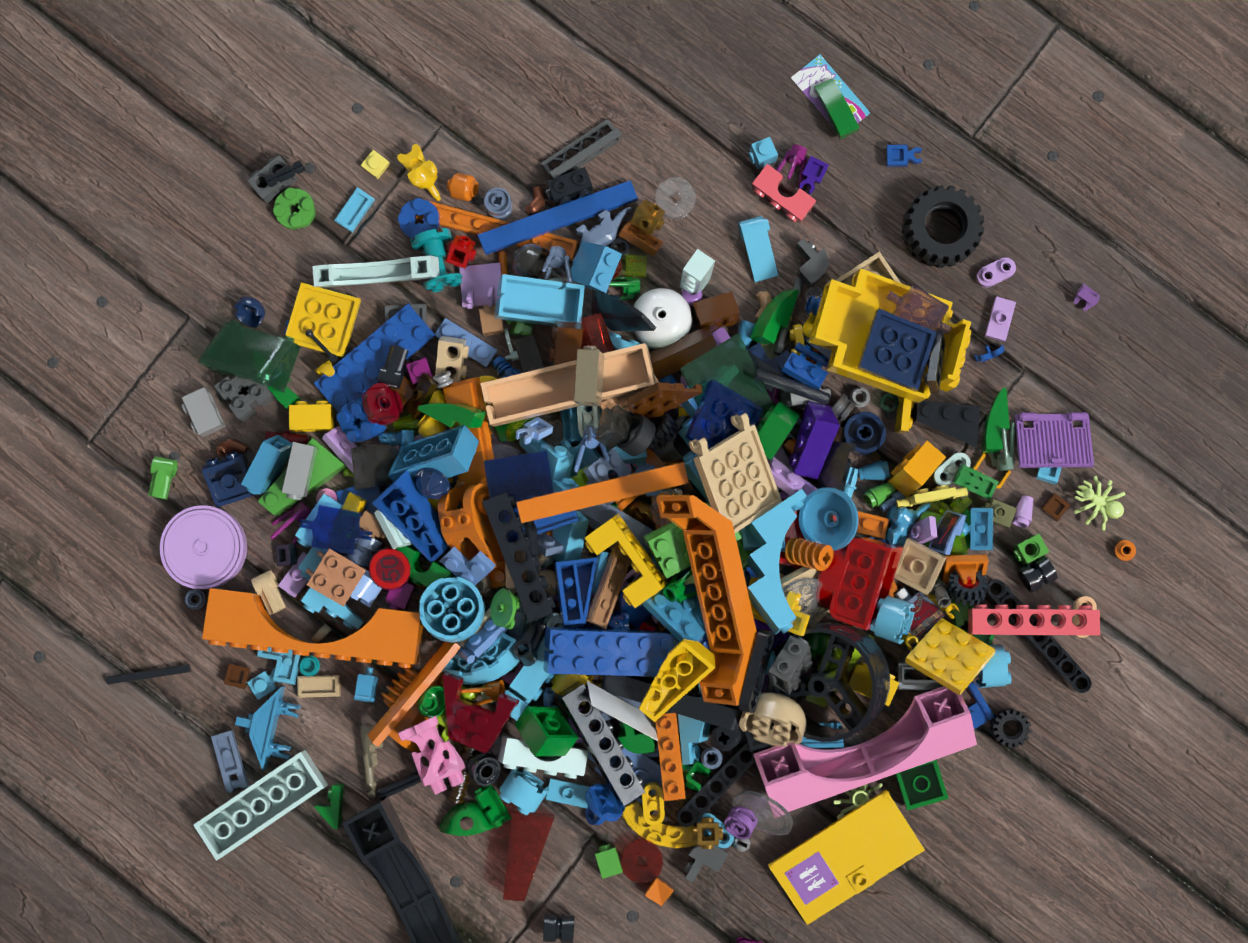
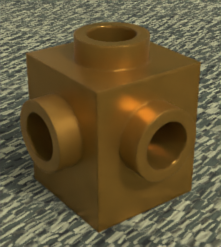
M644 199L638 206L630 223L642 232L652 235L655 230L659 231L665 222L662 218L666 211L657 204Z
M701 818V822H696V827H692V839L696 840L697 845H701V849H714V845H719V840H723V827H719V823L714 822V818ZM710 829L711 835L706 837L703 835V831Z

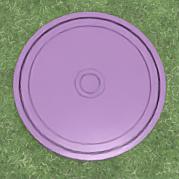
M193 506L179 512L168 522L160 540L161 561L168 574L178 583L194 589H214L225 585L239 573L247 555V539L240 523L230 513L212 506Z

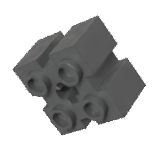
M250 362L235 370L237 374L235 378L231 379L227 376L214 386L224 400L233 402L229 407L236 417L243 422L257 413L254 408L258 405L266 407L276 399L263 381L259 382L262 380V377ZM247 388L249 390H247L248 394L245 396L243 391Z

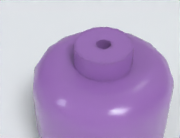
M683 289L681 296L692 308L694 302L701 301L702 291L698 295H691Z

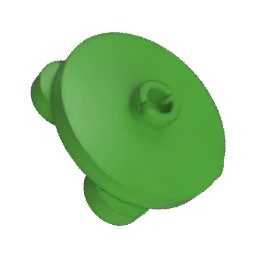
M502 588L494 595L491 603V618L496 626L512 629L515 625L516 609H519L521 601L518 596H514L508 589Z

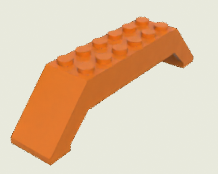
M659 495L656 499L661 518H668L683 530L710 651L715 657V668L699 682L703 701L737 706L740 702L757 631L733 523L694 495Z

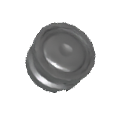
M843 394L832 407L839 425L857 404L855 401L847 399L848 396L846 394Z

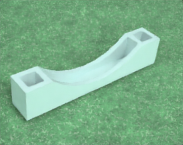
M435 256L409 257L368 263L312 266L314 287L322 288L432 279L440 276L439 259Z

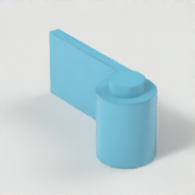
M763 216L738 222L740 236L745 243L754 282L778 276L767 232L770 230L767 218L764 219Z

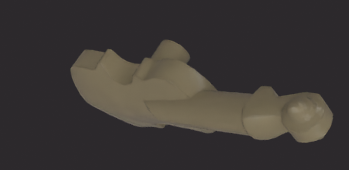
M366 723L360 725L359 731L363 747L366 786L369 789L367 795L370 799H374L377 796V791L375 789L376 782H374L373 768L378 764L375 749L382 748L383 742L378 747L371 742L367 735L374 726Z

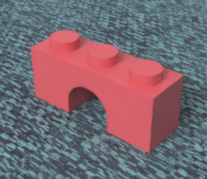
M767 164L752 183L753 192L761 198L764 196L770 200L769 204L775 209L780 210L781 208L787 213L785 216L792 222L798 221L801 223L815 205L816 200L802 189H799L792 197L782 196L778 191V186L783 180V175Z

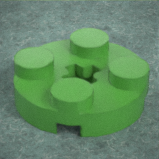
M287 188L277 197L273 212L282 226L290 230L305 228L312 223L316 209L313 199L307 192L301 189ZM297 204L300 211L291 214L290 207Z

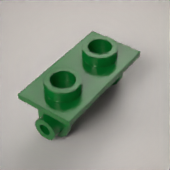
M492 785L482 786L474 792L476 795L474 798L481 809L489 807L490 810L485 812V815L491 826L494 825L495 828H498L503 823L512 819L507 807L502 803L496 789Z

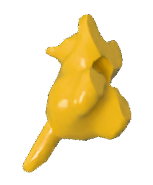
M414 144L411 152L405 155L398 154V161L409 171L407 174L408 180L412 185L419 189L426 188L435 200L440 201V194L434 185L437 179V168L432 161L425 160L420 146Z

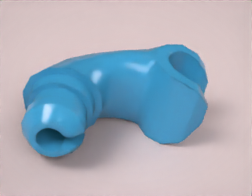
M401 430V432L382 433L378 439L381 444L386 443L389 446L405 445L414 442V431Z

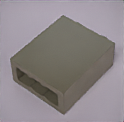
M584 346L583 349L577 350L574 402L582 406L601 407L604 355L595 346Z

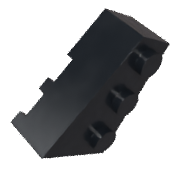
M932 401L915 402L912 424L973 450L977 448L980 406Z

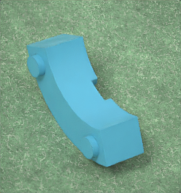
M502 632L485 652L478 658L475 656L473 663H468L455 654L443 668L442 672L464 678L463 684L479 685L494 681L507 674L520 663L513 653V647L518 641Z

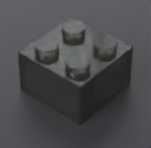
M364 445L351 448L355 490H385L393 483L388 475L399 454V445Z

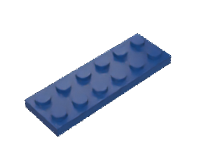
M408 303L333 366L335 370L333 376L323 375L314 384L339 413L345 404L361 398L362 394L369 387L378 383V375L381 367L385 365L390 345L409 350L406 358L408 360L436 335Z

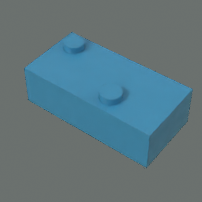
M461 425L402 445L388 476L394 482L406 470H408L413 479L423 468L436 469L447 478L468 472L479 440L466 426Z

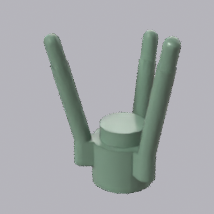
M1014 422L1011 423L1009 453L1005 428L1001 430L1003 454H997L996 459L993 453H988L991 458L992 467L996 466L997 471L1014 469Z

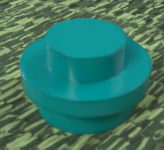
M312 655L304 656L299 662V670L305 676H313L320 669L319 660Z

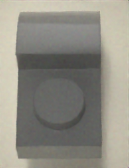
M803 238L797 243L795 248L807 262L798 269L796 274L804 280V283L810 289L826 272L828 255L824 248L817 253L814 244Z
M701 845L692 846L688 851V855L694 859L693 861L689 860L683 870L686 872L685 878L693 883L703 864L719 872L728 856V851L714 845V849H701Z

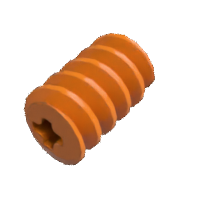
M795 537L791 538L785 547V557L789 563L819 571L826 570L830 566L834 554L833 548L830 545L818 544L817 542L801 538L797 539Z
M402 667L405 674L397 673L400 680H391L394 687H386L389 694L381 693L384 698L383 701L388 707L393 705L418 675L417 671L412 668Z

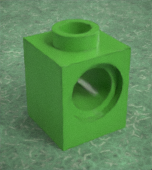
M1035 534L1013 545L1015 550L1013 551L1014 557L1022 564H1028L1049 553L1040 534ZM1027 544L1031 545L1033 548V553L1031 556L1027 555L1025 552V547Z
M610 843L599 846L598 851H595V856L602 879L623 873L616 846H610Z

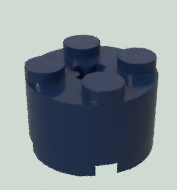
M871 412L857 413L843 425L842 442L857 444L855 452L851 451L855 455H869L880 448L885 441V426L880 418ZM865 430V434L868 436L862 438V435L859 434L860 431Z

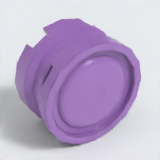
M734 806L731 808L724 824H726L725 829L732 836L739 839H748L758 820L751 810L742 806Z

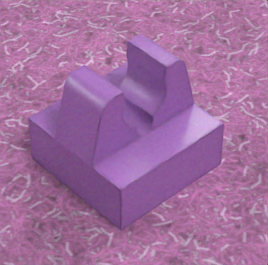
M1083 283L1078 289L1074 304H1077L1080 300H1086L1083 310L1087 311L1097 304L1100 295Z

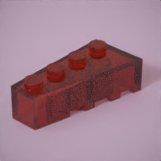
M518 810L513 811L503 900L525 901L555 814L529 812L528 815H525Z

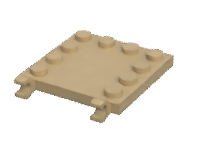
M746 413L740 416L736 414L731 417L732 424L739 431L712 448L708 449L705 438L698 441L694 439L689 442L691 450L697 454V457L693 459L711 508L732 521L735 533L782 502L755 424H749V418Z

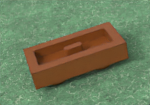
M630 221L622 228L619 234L628 243L637 246L644 253L650 254L653 257L664 243L655 236L642 232L639 228L632 225Z

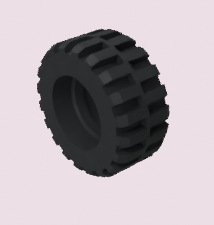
M943 185L936 186L934 190L929 188L923 194L918 195L907 209L903 218L904 224L902 225V233L905 234L903 241L904 244L908 243L909 247L907 250L909 253L912 254L914 252L917 255L915 257L916 260L919 262L924 260L926 261L925 265L930 267L933 264L937 268H943L945 265L952 267L958 262L964 261L982 240L980 237L984 234V227L982 226L985 222L984 216L979 215L982 209L980 205H974L975 199L972 196L968 198L964 195L966 191L962 189L955 191L954 186H948L947 189H944ZM936 210L946 211L957 219L961 230L957 241L952 244H942L936 242L928 235L925 229V218L930 212Z

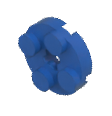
M416 198L410 200L402 207L398 221L404 234L415 239L414 236L432 229L438 231L440 214L435 205L430 201ZM423 214V215H424V218H423L424 223H423V224H420V223L415 224V221H416L415 216H416V215L421 216V215Z

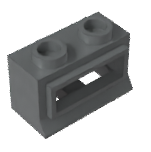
M902 659V663H897L898 689L934 690L942 687L935 680H905L904 669L915 668L905 663L906 659Z

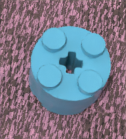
M887 596L885 599L881 598L877 605V610L879 611L877 618L873 619L870 630L874 631L878 637L902 644L904 640L901 637L903 634H908L913 621L914 612H911V608H915L914 604L892 596Z
M1001 644L989 645L996 649L995 655L979 672V679L975 680L977 687L988 688L1011 684V674L1008 671V664L1011 663L1009 651H1005L1004 646Z
M516 767V769L511 770L500 787L501 794L499 797L506 803L512 802L518 806V811L528 815L529 812L537 810L548 793L549 788L546 787L544 789L542 787L544 782L531 772L525 770L519 772L517 771L519 767Z

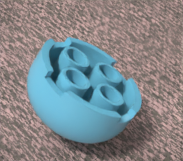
M457 577L441 578L430 584L421 596L419 611L421 622L432 636L445 642H459L471 637L479 629L484 618L485 608L478 589L470 581Z

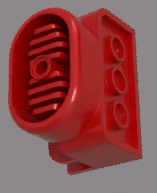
M866 537L853 538L844 548L833 551L834 554L830 566L826 570L819 571L814 590L815 603L828 608L830 615L834 619L869 630L873 619L877 618L879 600L889 596L903 547L892 546L883 541Z

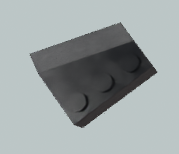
M833 441L818 479H814V487L817 489L831 487L844 491L846 479H843V477L848 474L851 466V459L848 457L851 451L855 452L857 444Z

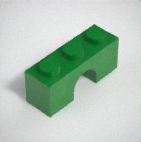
M414 545L396 548L409 560L411 566L409 577H411L410 580L413 583L423 584L428 587L438 579L455 578V575L440 561L433 562L428 571L423 570L420 565L422 553Z

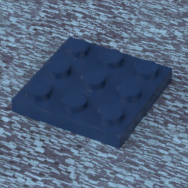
M878 309L875 312L857 369L917 391L924 374L936 331Z

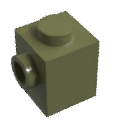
M995 499L989 500L988 503L985 502L983 508H993L994 525L1004 529L1010 528L1017 508Z

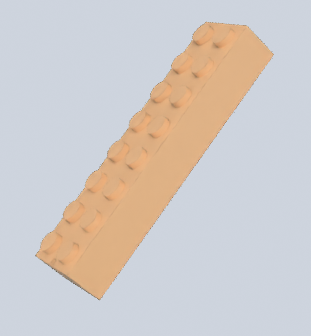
M645 343L603 353L602 400L643 391L656 384L648 346ZM577 360L480 383L484 401L488 404H493V406H486L489 424L495 427L582 406L574 402Z

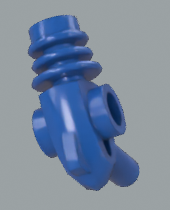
M502 356L497 357L492 362L494 369L498 372V376H502L501 378L521 374L518 369L512 367V364L506 362V359Z

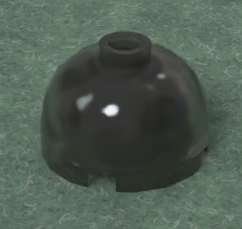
M525 244L519 250L516 249L511 256L512 272L515 276L539 279L543 273V263L549 255V250L538 244Z

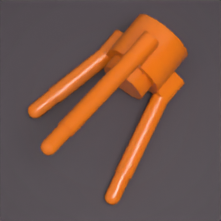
M498 678L485 683L484 687L461 689V693L484 692L489 698L473 703L481 706L492 701H498L499 695L505 693V685L503 680Z

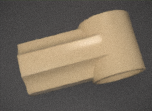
M271 570L251 579L253 587L257 594L261 596L269 615L286 608V604L278 589L277 579Z

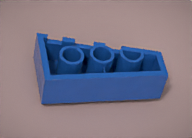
M408 470L401 474L372 502L431 563L449 547L441 532L439 516L427 498L419 493L416 482Z

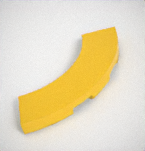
M638 801L625 806L623 818L632 830L645 840L659 846L686 848L697 845L696 840L692 839V827H695L694 824L690 827L671 826L663 823L655 826L649 825L644 820L643 808Z

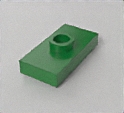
M960 464L952 483L963 488L966 487L967 490L990 500L999 481Z

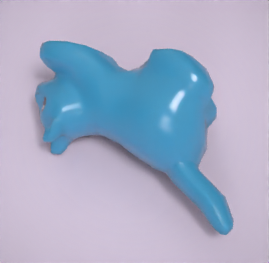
M923 504L916 510L906 507L897 508V505L891 507L887 512V518L891 522V527L886 531L885 535L887 544L904 547L908 531L915 524L917 517L930 508V504Z

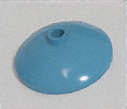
M820 488L810 493L803 501L804 505L800 508L799 526L804 538L818 544L830 545L833 551L844 548L852 541L858 528V512L854 502L846 493L836 488ZM834 515L837 517L836 522L833 521Z

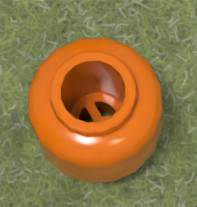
M456 173L448 180L447 190L453 199L470 201L473 197L477 196L479 184L472 175Z

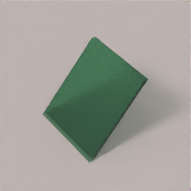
M739 333L681 368V373L689 389L695 384H700L702 387V393L695 396L694 399L716 445L739 431L732 424L731 417L736 414L740 416L746 413L749 418V424H752L763 417L773 405L764 384L753 379L756 367Z

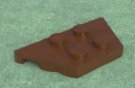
M657 382L628 398V408L634 415L641 414L651 420L662 416L666 411L677 408L680 404L701 394L702 387L700 384H695L692 388L688 389L684 388L683 383L669 384Z

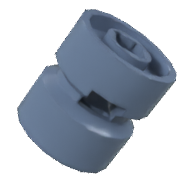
M493 188L486 193L484 204L488 215L499 220L507 219L513 210L509 193L502 188Z
M358 531L354 539L356 546L351 547L345 557L369 569V563L373 557L372 554H376L383 543Z

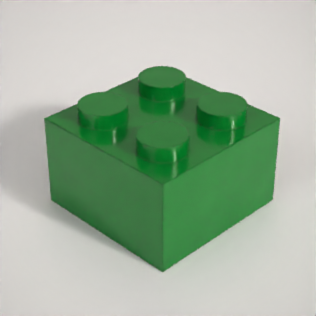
M781 402L776 407L773 405L770 407L756 429L765 455L770 460H772L800 417V414Z
M527 707L515 723L520 736L524 739L534 756H566L578 739V736L558 707Z
M937 760L895 774L907 811L949 799Z

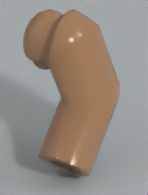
M759 291L756 294V299L761 305V308L755 315L757 320L771 302V295L767 291Z

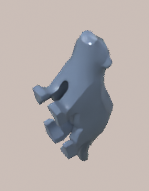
M625 208L613 220H611L610 213L604 210L598 214V220L601 223L594 226L590 231L587 230L584 224L578 227L576 234L582 236L581 243L584 241L604 246L612 243L619 232L621 220L632 208Z

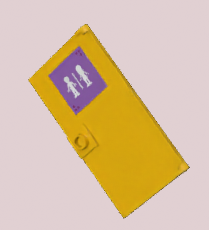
M884 790L769 863L768 866L808 925L855 894L870 887L877 880L925 851V849L889 795V792Z

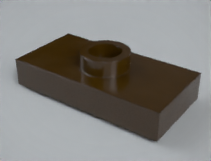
M426 373L422 374L405 407L411 416L418 420L423 415V412L417 410L418 407L429 403L438 386L432 377Z

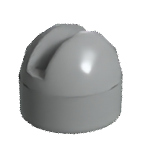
M735 837L733 845L737 851L745 852L750 847V839ZM739 840L743 843H746L747 846L744 847L742 845L737 844V841Z

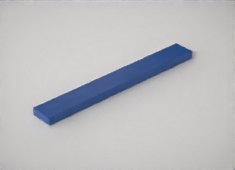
M630 180L478 234V238L485 255L597 216L604 210L611 211L636 202L638 197Z

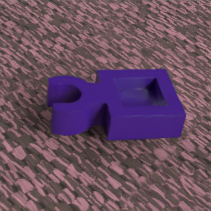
M810 156L801 174L806 179L799 184L798 190L802 189L803 185L809 186L808 195H811L815 189L814 182L817 184L821 183L829 165Z

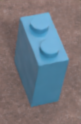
M582 241L570 270L572 282L585 285V288L606 293L622 254L604 245Z
M280 435L262 442L241 483L247 487V491L260 495L271 487L287 463L293 443Z

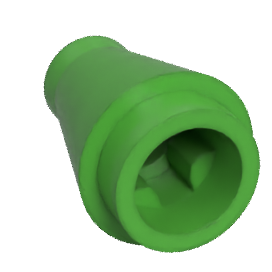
M887 482L867 489L863 494V498L870 508L878 507L891 494L895 493V488Z

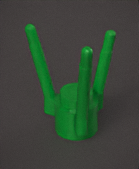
M613 275L612 280L622 282H610L609 286H622L623 293H627V295L620 297L623 301L634 299V295H640L639 278Z
M692 569L678 581L676 580L684 570L676 573L670 582L665 585L663 594L667 600L681 603L683 600L697 595V590L683 595L685 591L683 583L693 574Z

